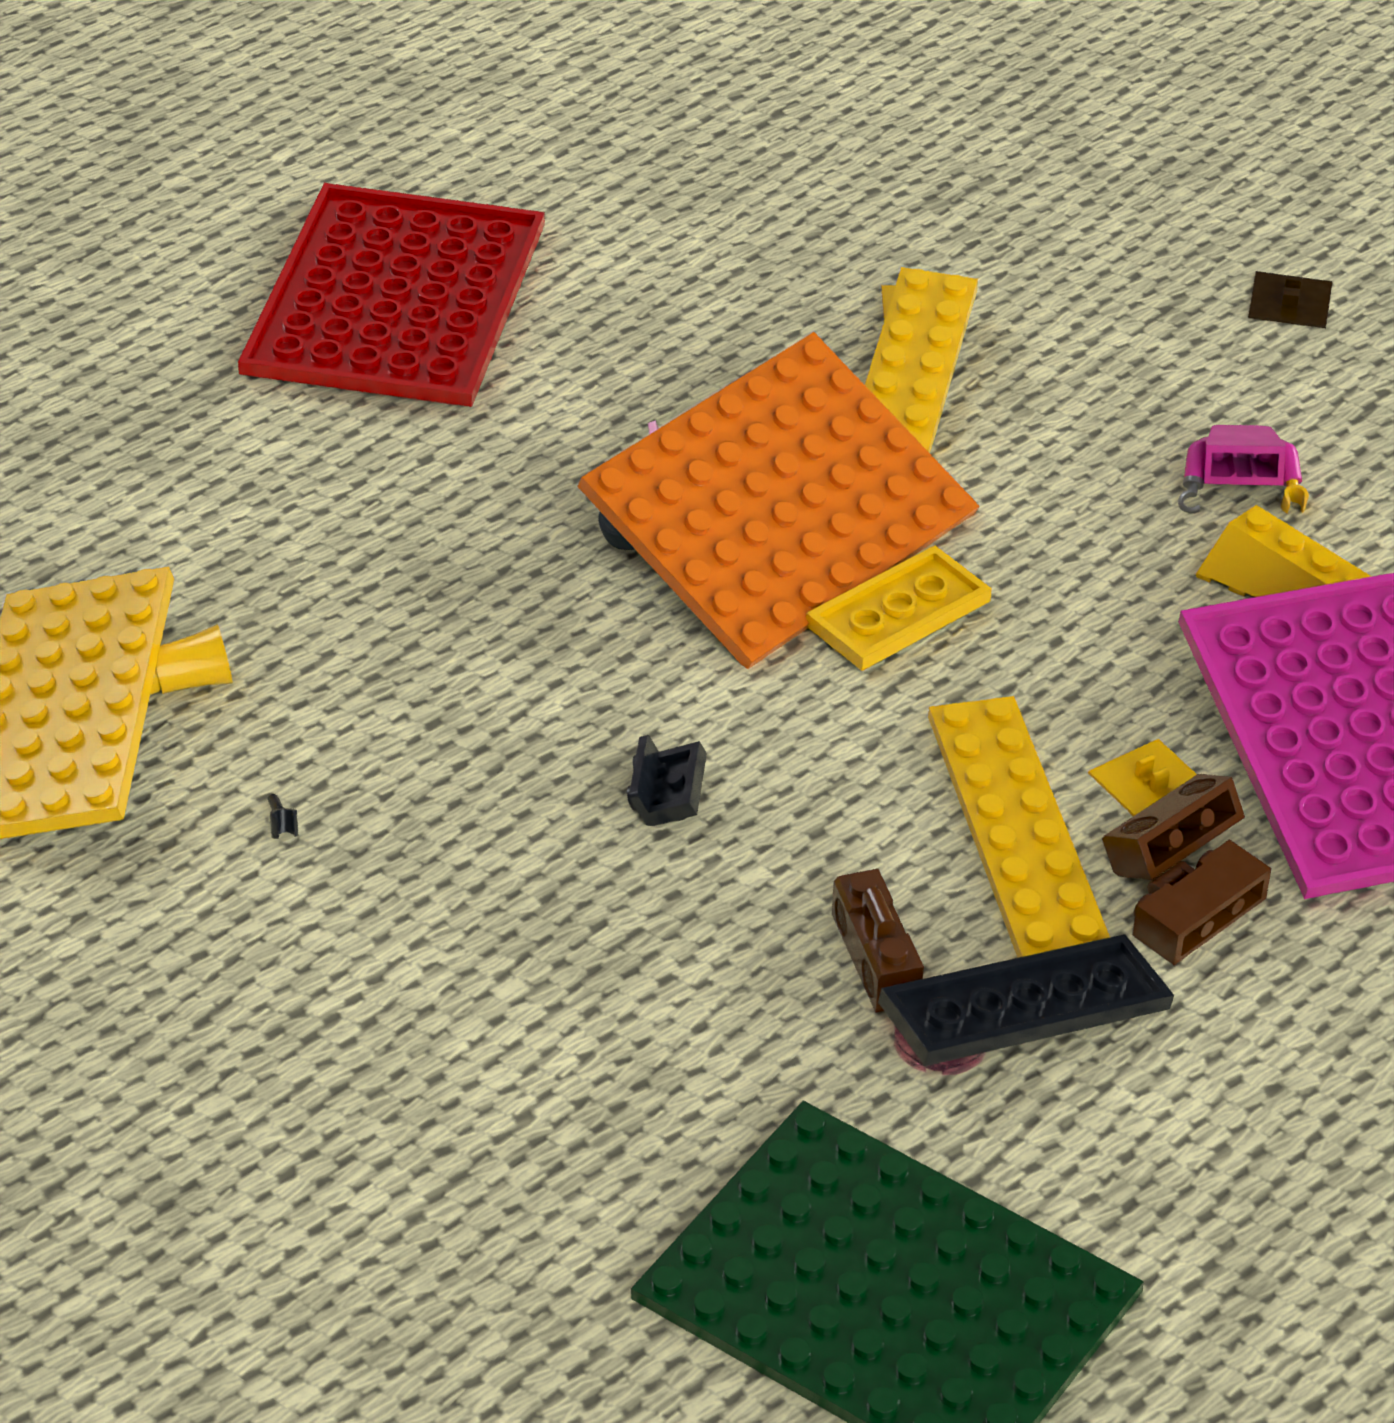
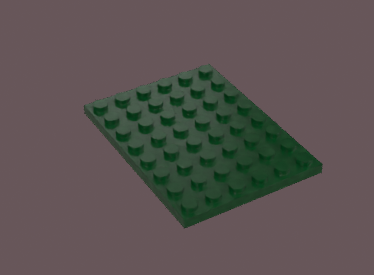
M803 1100L632 1286L631 1299L847 1423H1040L1141 1295L1144 1281Z

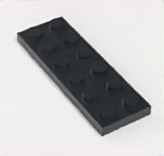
M1126 934L884 987L881 989L878 1003L923 1065L928 1066L1169 1010L1174 994Z

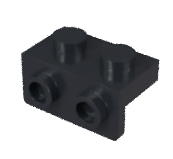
M649 735L639 737L637 753L633 756V775L631 785L627 788V798L632 810L640 814L647 826L681 821L697 815L707 757L701 742L698 741L659 752Z

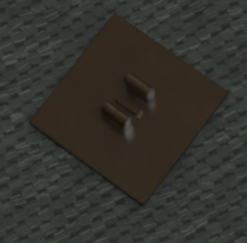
M1256 271L1248 318L1326 329L1332 281Z

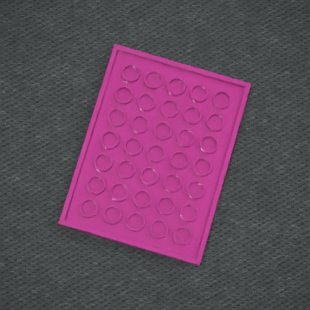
M1394 573L1181 610L1178 623L1304 899L1394 882Z

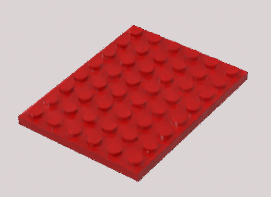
M324 183L238 360L239 374L472 407L545 226V212Z

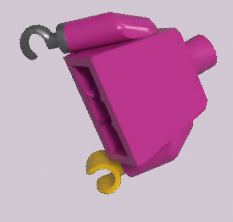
M1213 425L1208 437H1203L1193 442L1188 448L1183 486L1187 488V491L1179 496L1178 506L1187 513L1198 512L1200 505L1190 508L1184 505V501L1189 497H1196L1198 490H1201L1204 484L1286 486L1281 501L1282 511L1288 514L1290 502H1295L1301 506V512L1303 513L1307 505L1309 493L1306 488L1299 485L1302 483L1298 451L1292 443L1280 439L1272 427Z

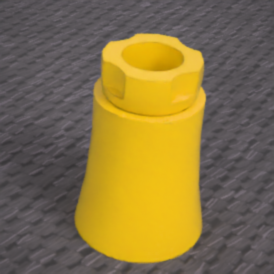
M218 624L194 635L160 645L150 695L160 692V690L162 694L187 688L233 683Z

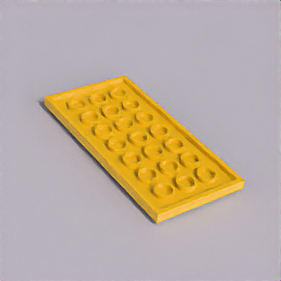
M169 566L156 569H142L137 572L115 576H101L96 579L74 583H60L55 586L33 590H19L15 593L6 594L0 617V839L124 820L158 660V652L174 584V577Z

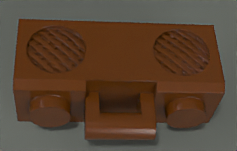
M1197 774L1104 835L1102 841L1113 872L1120 877L1153 880L1244 819L1245 815L1233 778L1230 776Z
M1230 839L1215 850L1206 851L1198 860L1195 869L1186 862L1180 861L1147 885L1149 894L1144 895L1134 908L1133 915L1135 918L1132 935L1172 965H1176L1267 898L1272 868Z
M879 868L838 876L833 883L832 916L875 1013L882 1012L884 1010L878 1003L881 989L923 979L924 966L909 933L906 934L893 906L892 896Z

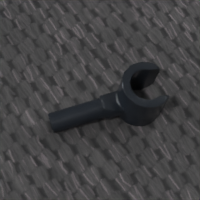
M269 795L268 802L272 809L270 811L271 837L279 839V834L285 832L293 834L294 837L299 836L297 810L284 808L278 795Z

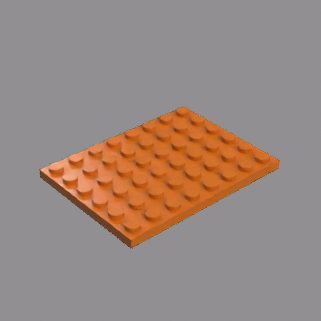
M812 332L585 474L577 485L737 661L747 669H750L808 629L807 612L911 558L974 515L980 507L815 332Z

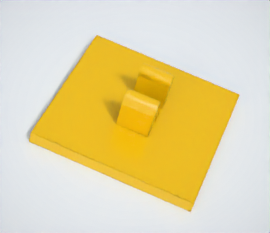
M1156 739L1088 771V774L1132 816H1135L1197 775L1160 739Z

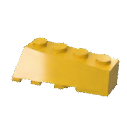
M1255 505L1228 523L1196 573L1197 578L1209 583L1211 580L1229 586V591L1243 597L1246 593L1254 597L1372 577L1258 505Z

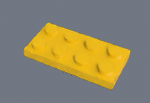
M934 545L807 612L806 619L809 622L808 628L863 671L991 601L992 588Z

